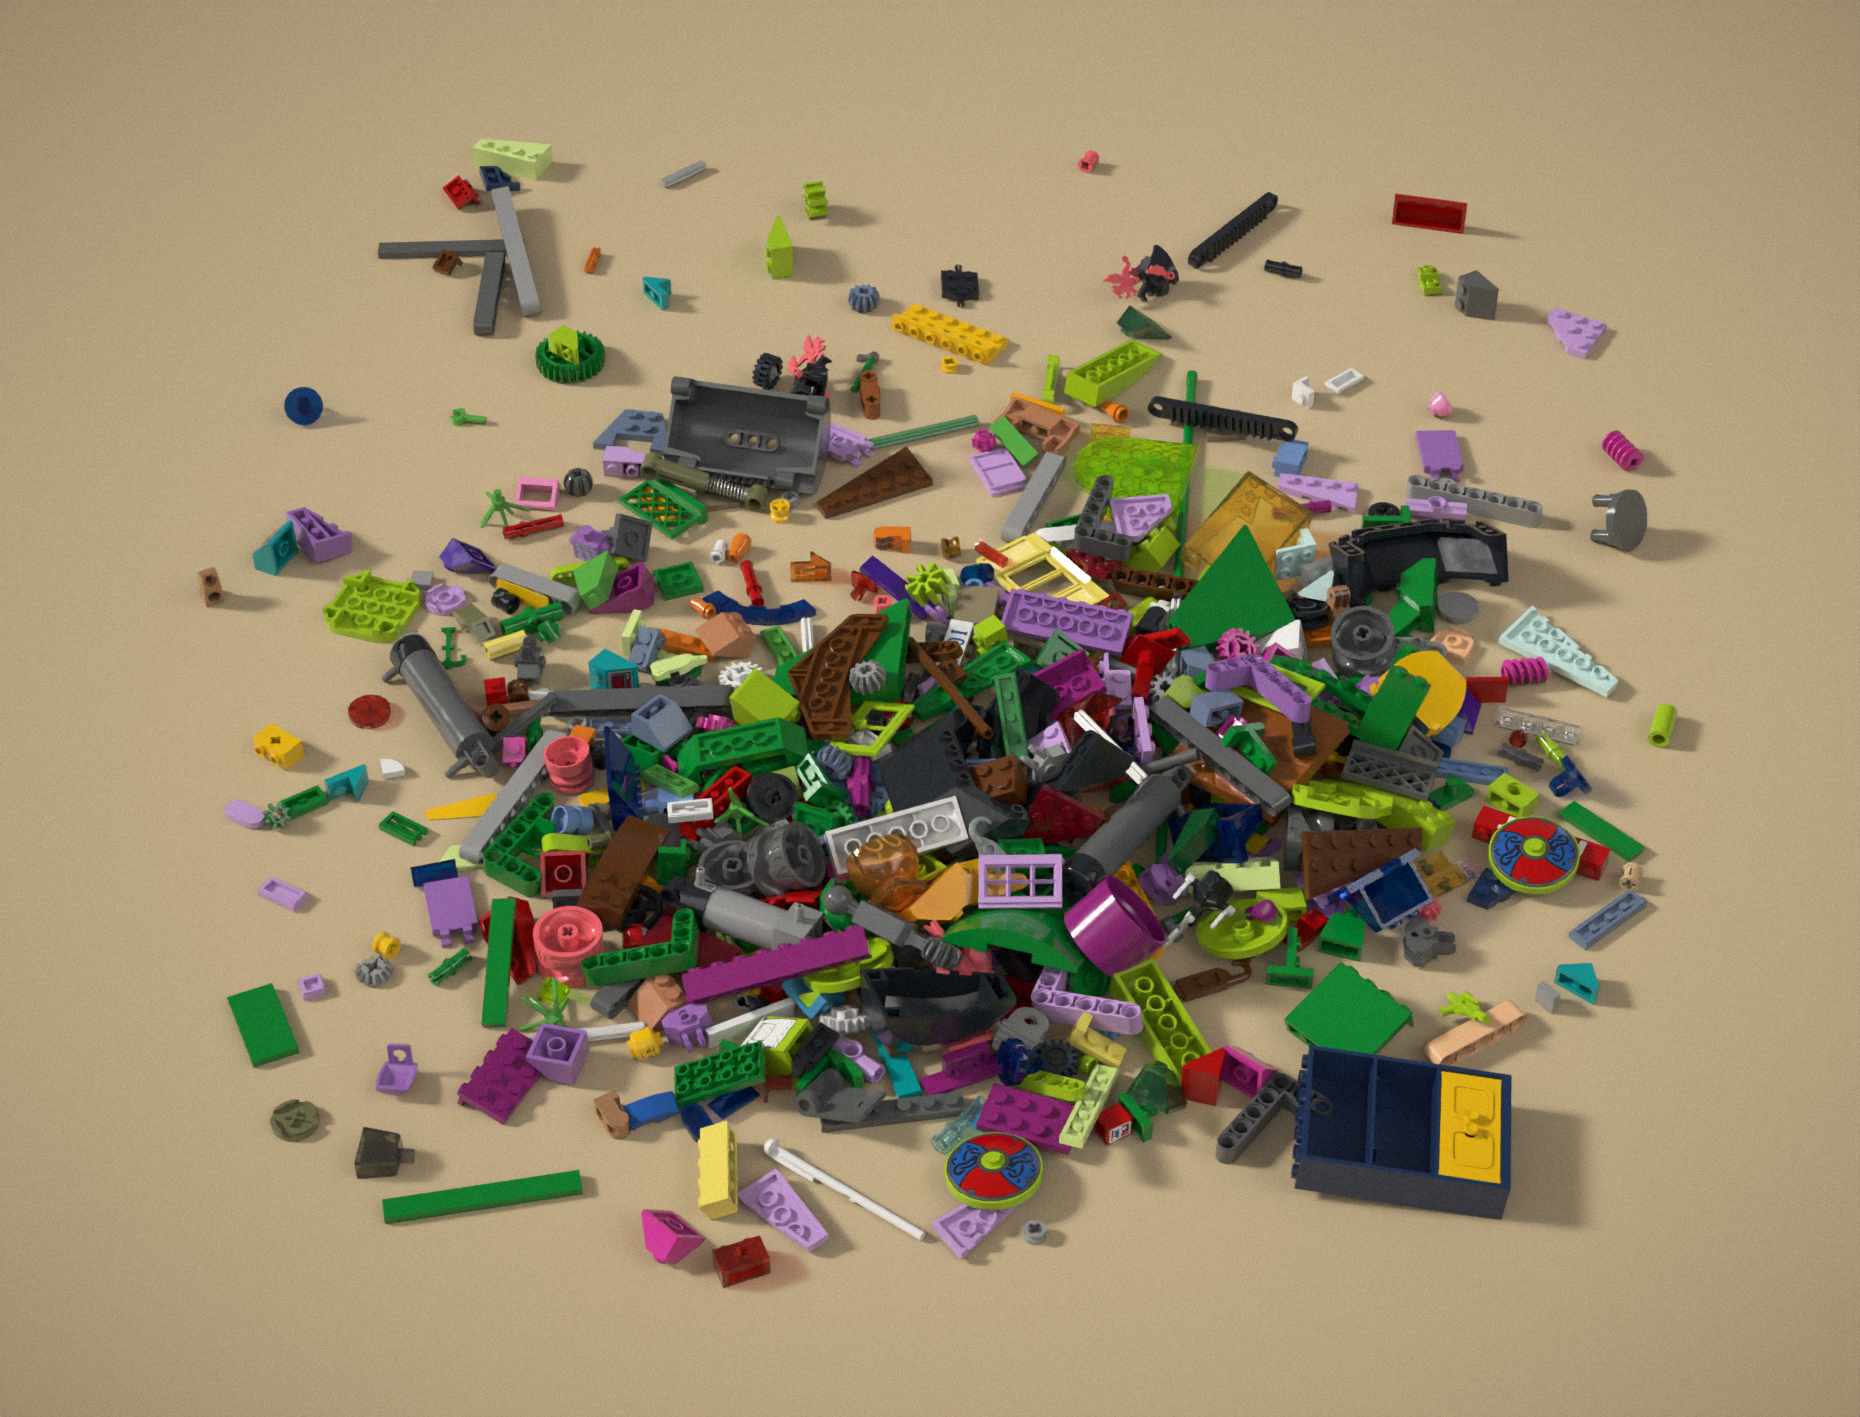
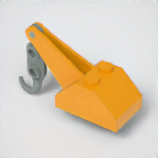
M983 816L973 819L968 830L971 839L975 842L979 855H1007L996 842L981 836L977 832L976 827L979 823L985 822L991 825L992 821ZM956 862L928 886L900 916L917 925L931 926L930 922H933V920H936L940 926L946 922L950 925L964 913L961 910L963 907L978 903L979 874H967L960 864ZM991 868L996 874H987V880H1006V868ZM1011 868V880L1027 879L1024 874L1016 873L1015 868ZM987 884V896H1002L1006 894V884ZM1011 884V893L1024 889L1027 884Z

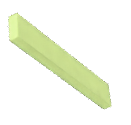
M1100 1064L1095 1065L1085 1085L1087 1095L1084 1099L1076 1102L1059 1136V1143L1083 1149L1118 1078V1068Z

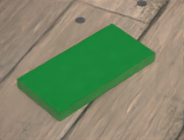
M273 983L227 997L253 1068L299 1053L297 1043Z

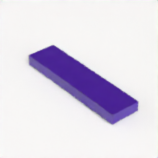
M872 555L860 566V572L898 602L908 599L912 613L921 620L928 615L925 607H921L918 602H914L906 590L905 585L909 583ZM928 600L927 603L934 608L935 605H933V603L930 600Z

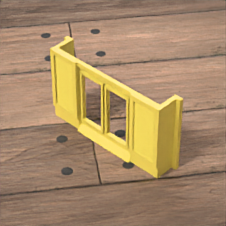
M1035 532L1016 539L977 559V570L974 572V576L981 579L990 575L1009 592L1011 588L1030 591L1064 575L1074 585L1051 597H1064L1075 602L1084 601L1090 605H1103L1110 608L1111 596L1096 585L1092 578L1054 546H1050ZM1043 560H1047L1056 568V570L1022 587H1019L1009 578Z

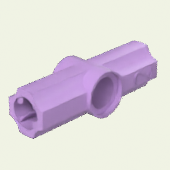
M1439 496L1430 497L1429 500L1406 499V505L1409 506L1411 516L1440 519V522L1443 519L1466 520L1467 503L1446 502L1444 498Z
M840 1035L838 1041L831 1049L849 1058L862 1071L864 1079L870 1083H878L885 1073V1066L865 1053L859 1042L848 1041Z

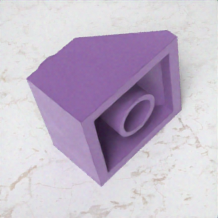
M541 1023L526 1056V1061L551 1081L574 1085L589 1051L587 1031Z

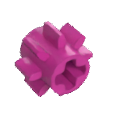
M987 429L977 431L974 438L971 439L973 448H976L979 453L992 451L994 444H997L996 436L992 435L990 430Z

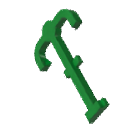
M456 627L441 628V631L446 633V646H442V650H446V658L441 664L446 670L464 666L467 662L466 655H460L462 658L460 661L452 662L450 660V650L454 649V645H451V633L456 631Z

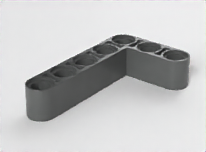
M1101 475L1097 477L1075 527L1073 547L1076 551L1116 561H1127L1131 554V537L1126 534L1100 529V525L1109 507V499H1112L1114 484L1112 477Z
M1284 1073L1273 1075L1219 1135L1215 1152L1216 1159L1223 1164L1235 1162L1282 1108L1295 1115L1296 1107H1300L1298 1102H1296L1297 1090L1302 1088L1298 1081ZM1311 1089V1099L1312 1096L1316 1098L1311 1102L1310 1111L1319 1116L1331 1114L1333 1109L1331 1100ZM1319 1102L1326 1103L1329 1109L1326 1112H1320L1316 1110L1315 1104Z

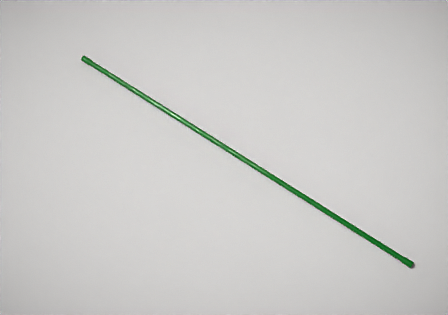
M1194 370L1188 371L1186 375V401L1195 403L1198 373ZM1185 422L1176 537L1180 546L1175 552L1174 576L1184 577L1194 429L1193 424L1187 426ZM1162 751V759L1168 757V755ZM1169 817L1157 829L1154 864H1158L1161 857L1167 851Z

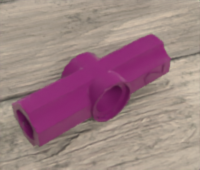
M856 755L852 761V776L847 780V786L851 795L850 807L854 809L852 813L862 817L868 815V811L871 809V793L875 791V782L872 777L871 758L869 756Z

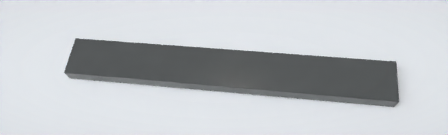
M503 239L379 243L378 248L379 259L438 257L442 249L455 251L459 256H485L486 252H505V255H507Z

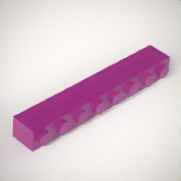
M853 925L847 927L844 932L830 931L824 933L821 938H804L800 940L801 943L791 945V943L779 945L776 950H759L755 952L754 956L746 957V955L734 957L731 962L724 963L723 961L711 963L710 967L701 969V967L691 968L688 970V973L682 974L687 1001L690 1004H701L871 959L873 957L867 932L863 926Z

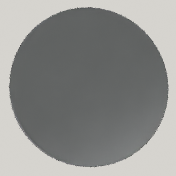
M1626 489L1617 494H1595L1592 498L1593 506L1608 507L1606 514V530L1593 529L1590 534L1591 541L1606 542L1622 550L1636 548L1642 541L1647 527V508L1642 495L1632 489Z

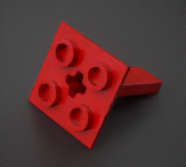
M1138 634L1119 659L1136 668L1131 692L1132 697H1143L1144 703L1146 702L1152 676L1155 677L1161 673L1176 654V651Z

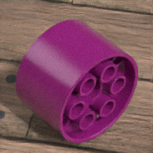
M1107 876L1064 914L1066 927L1077 945L1100 970L1113 978L1115 973L1128 970L1146 961L1167 942L1162 925L1147 904L1128 885L1114 876Z

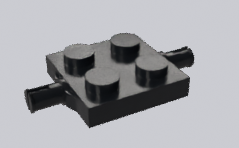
M957 264L954 267L955 271L941 270L942 298L957 300V306L960 308L961 303L962 308L965 306L964 300L979 299L978 273L971 271L962 272V266L959 265L958 269Z

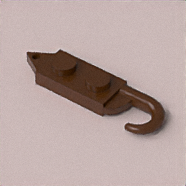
M1232 961V966H1241L1244 972L1232 976L1227 970L1216 967L1177 979L1172 989L1179 999H1184L1187 1002L1227 990V987L1249 980L1252 975V969L1244 961Z

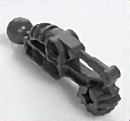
M832 886L824 895V906L831 914L842 915L847 912L853 916L852 922L861 927L863 926L882 938L901 947L912 945L922 950L920 954L922 958L948 971L953 970L955 966L960 965L964 957L959 948L952 944H946V941L936 937L928 938L925 934L918 932L917 924L866 900H861L860 903L854 901L850 891L844 886Z

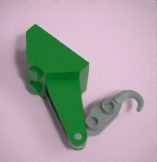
M1423 558L1401 574V581L1397 582L1396 593L1400 596H1398V602L1388 615L1394 625L1395 652L1397 654L1402 643L1405 642L1406 644H1414L1420 651L1439 650L1444 658H1446L1447 648L1442 643L1428 641L1421 637H1405L1416 628L1421 632H1435L1438 595L1436 558Z

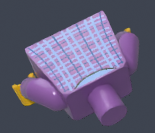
M590 525L582 526L569 539L570 544L573 545L575 557L586 562L606 550L610 553L611 542L608 536L593 529Z

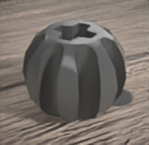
M575 468L568 471L564 477L563 484L566 492L571 496L581 497L586 496L591 491L593 479L586 469Z

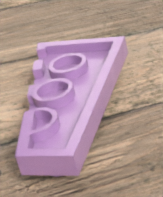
M1280 474L1278 492L1298 498L1306 496L1313 502L1329 499L1332 508L1339 509V507L1348 509L1349 513H1355L1359 483L1311 476Z
M777 1168L738 1192L739 1202L808 1253L830 1240L828 1233Z
M962 1204L932 1221V1229L962 1260L1017 1206L1002 1210H982Z

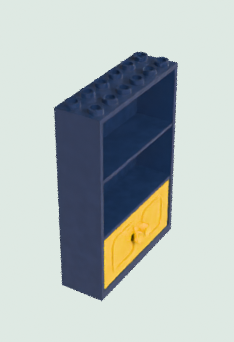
M1309 1045L1308 1053L1302 1056L1301 1068L1304 1070L1299 1069L1298 1084L1302 1088H1298L1296 1102H1298L1300 1107H1296L1295 1121H1297L1299 1126L1295 1125L1294 1140H1296L1297 1144H1294L1292 1159H1295L1291 1170V1178L1295 1179L1294 1189L1502 1219L1511 1190L1512 1075ZM1311 1089L1331 1100L1333 1103L1331 1114L1319 1116L1310 1111L1311 1102L1316 1098L1312 1096L1311 1099ZM1318 1102L1315 1104L1316 1110L1320 1112H1326L1329 1109L1326 1103Z

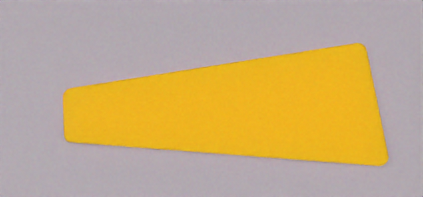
M493 793L425 810V814L428 820L482 816L498 795Z

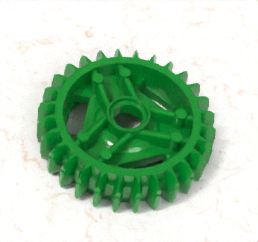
M577 330L579 364L575 365L549 351L548 338H544L543 342H539V346L536 347V366L539 373L543 374V377H548V380L554 379L555 382L561 381L562 384L565 381L569 383L576 381L578 383L579 380L592 379V375L596 376L604 367V345L601 340H598L596 336L593 337L591 333L587 335L585 331L580 333Z

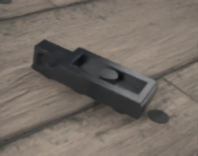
M820 1022L796 1051L792 1060L795 1064L792 1067L790 1076L798 1080L805 1070L808 1072L814 1070L838 1041L840 1034Z

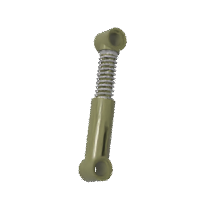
M653 452L645 455L640 468L641 476L647 480L661 479L701 492L708 491L709 489V492L713 490V493L715 491L716 494L719 493L721 495L723 493V496L726 494V497L730 496L732 498L733 496V499L736 498L745 502L746 508L753 512L762 511L768 497V490L763 485L753 484L748 488L744 486L740 488V485L737 487V484L733 485L734 483L730 485V482L727 484V481L724 483L720 479L717 481V478L714 480L713 477L710 478V473L664 460L662 456Z

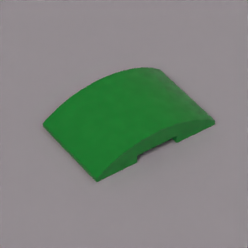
M979 904L964 909V913L941 938L947 943L987 952L991 945L1030 953L1033 954L1031 963L1077 973L1087 959L1085 953L1069 933L1064 921V914L1054 909H979Z

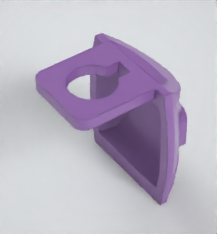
M389 1043L387 1045L389 1061L385 1062L379 1072L376 1090L388 1095H404L410 1090L415 1080L417 1063H413L410 1045ZM395 1050H402L406 1053L403 1061H399V1058L394 1055L393 1052Z

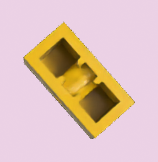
M270 723L253 736L256 754L284 770H288L305 756L302 741L273 723Z

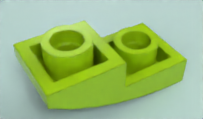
M1432 265L1417 267L1418 279L1423 294H1442V286L1439 282V273L1436 267Z

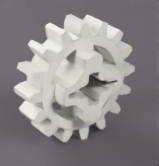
M740 661L739 665L732 663L731 667L725 666V670H720V675L718 676L719 685L733 686L735 691L754 668L764 674L763 668H758V664L751 665V662L743 663Z
M851 1004L838 1007L833 1006L827 1013H820V1022L840 1035L858 1033L859 1029L870 1027V1023L862 1008H855Z

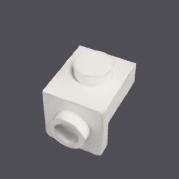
M1305 376L1293 383L1292 399L1306 409L1313 407L1314 390L1309 388V378Z

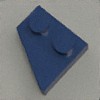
M480 166L479 173L486 191L491 192L492 189L509 186L510 191H520V183L512 182L511 176L503 172L498 166Z
M1485 867L1468 894L1467 902L1489 910L1496 906L1497 903L1510 899V895L1516 891L1504 885L1491 869Z

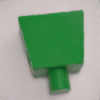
M1352 909L1346 910L1344 914L1333 913L1320 933L1318 952L1360 962L1365 921L1358 918V913Z

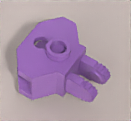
M1168 853L1161 857L1158 864H1152L1140 873L1138 878L1144 893L1161 905H1174L1177 899L1175 900L1173 895L1185 882L1182 875H1178L1169 863L1168 857L1170 854ZM1188 888L1178 898H1184L1187 895Z
M691 1003L672 1010L661 1021L669 1044L683 1045L688 1053L693 1051L692 1045L697 1043L702 1048L707 1046L705 1029L712 1027L713 1024L705 1004Z

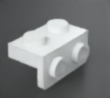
M1329 555L1303 565L1301 576L1294 577L1295 580L1305 588L1332 569H1335L1332 556Z

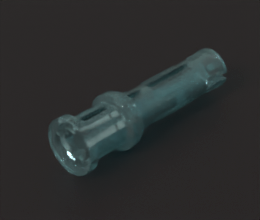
M982 1096L976 1097L953 1122L946 1123L943 1130L931 1138V1144L934 1149L941 1154H947L950 1151V1147L962 1139L963 1132L980 1116L986 1099Z

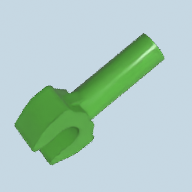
M459 408L453 410V416H450V423L455 426H461L464 422L486 424L487 417L468 415L465 409Z

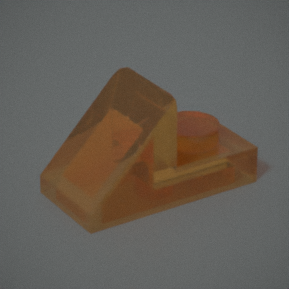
M810 551V561L790 562L791 582L832 581L831 563Z

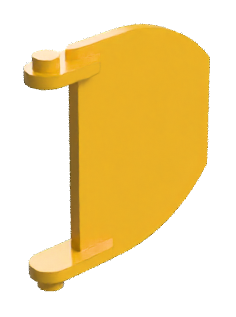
M1420 651L1400 659L1394 665L1404 667L1408 673L1414 676H1421L1431 684L1425 699L1416 713V716L1429 728L1424 733L1429 738L1431 735L1435 737L1458 714L1466 694V679L1439 651ZM1388 671L1378 679V684L1374 682L1368 687L1371 690L1369 693L1372 696L1377 693Z

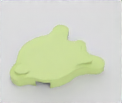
M666 653L663 655V658L654 661L650 665L653 681H662L671 678L670 674L678 671L680 675H683L694 667L706 664L708 662L707 656H692L687 653L681 655Z

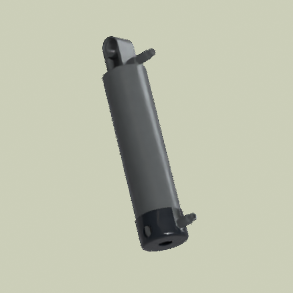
M412 634L398 640L390 652V661L394 667L385 673L382 680L386 683L398 673L403 677L458 761L445 772V776L450 778L461 769L472 765L485 778L494 777L498 773L500 766L491 753L493 739L439 661L426 638L421 635Z
M1179 765L1164 771L1161 775L1152 774L1147 777L1084 845L1062 865V895L1065 899L1076 904L1107 876H1114L1173 811L1176 812L1184 823L1187 822L1189 817L1180 804V792L1191 780V773L1186 766Z

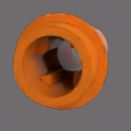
M1105 401L1101 406V410L1116 423L1125 422L1129 417V410L1123 404Z
M738 533L734 536L727 558L733 563H738L751 548V538L745 533Z

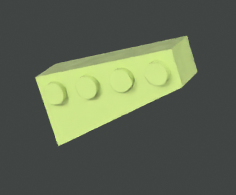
M481 138L472 147L474 165L498 166L505 173L537 180L553 162L551 144Z
M1271 856L1194 862L1182 875L1183 879H1185L1191 873L1200 881L1209 870H1214L1221 877L1229 881L1234 892L1280 889L1279 861ZM1190 885L1187 893L1193 896V887Z

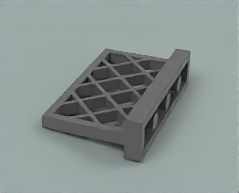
M1354 739L1341 778L1427 802L1439 763ZM1364 768H1369L1371 771L1366 772ZM1354 770H1356V771L1358 772V774H1355V773H1352V772H1349V771H1354ZM1385 774H1391L1393 777L1387 778ZM1377 776L1380 780L1373 779L1372 777ZM1406 780H1412L1414 783L1409 784ZM1399 782L1401 786L1394 785L1393 783ZM1420 788L1423 792L1416 791L1415 789Z

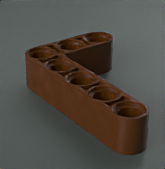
M1117 567L1111 574L1114 590L1119 593L1146 598L1153 597L1157 600L1171 602L1173 598H1180L1183 601L1199 581L1127 567Z

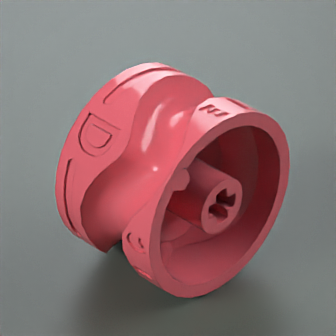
M564 906L546 912L538 919L534 926L533 940L536 951V964L542 979L552 985V978L555 977L557 987L577 988L587 985L588 983L581 968L582 960L591 955L605 953L602 923L596 914L582 907Z

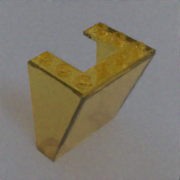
M1248 470L1185 543L1180 561L1194 571L1199 569L1201 559L1212 565L1242 526L1247 525L1273 575L1276 550L1297 545L1300 529H1309L1313 512ZM1192 556L1195 562H1191L1189 558Z

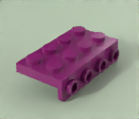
M1079 649L1033 674L1060 694L1059 704L1050 713L1049 722L1108 691L1106 685L1089 661L1084 649Z
M513 1028L506 1035L503 1033L497 1040V1047L494 1051L490 1049L485 1055L483 1065L481 1067L476 1066L473 1070L468 1084L464 1082L459 1088L457 1104L462 1106L466 1102L504 1125L542 1076L540 1071L526 1061V1056L533 1040Z
M994 1083L976 1123V1130L986 1133L1002 1132L1024 1138L1036 1147L1069 1156L1072 1146L1059 1143V1136L1075 1104L1064 1103L1051 1097L1047 1098L1030 1091H1022L1008 1085Z

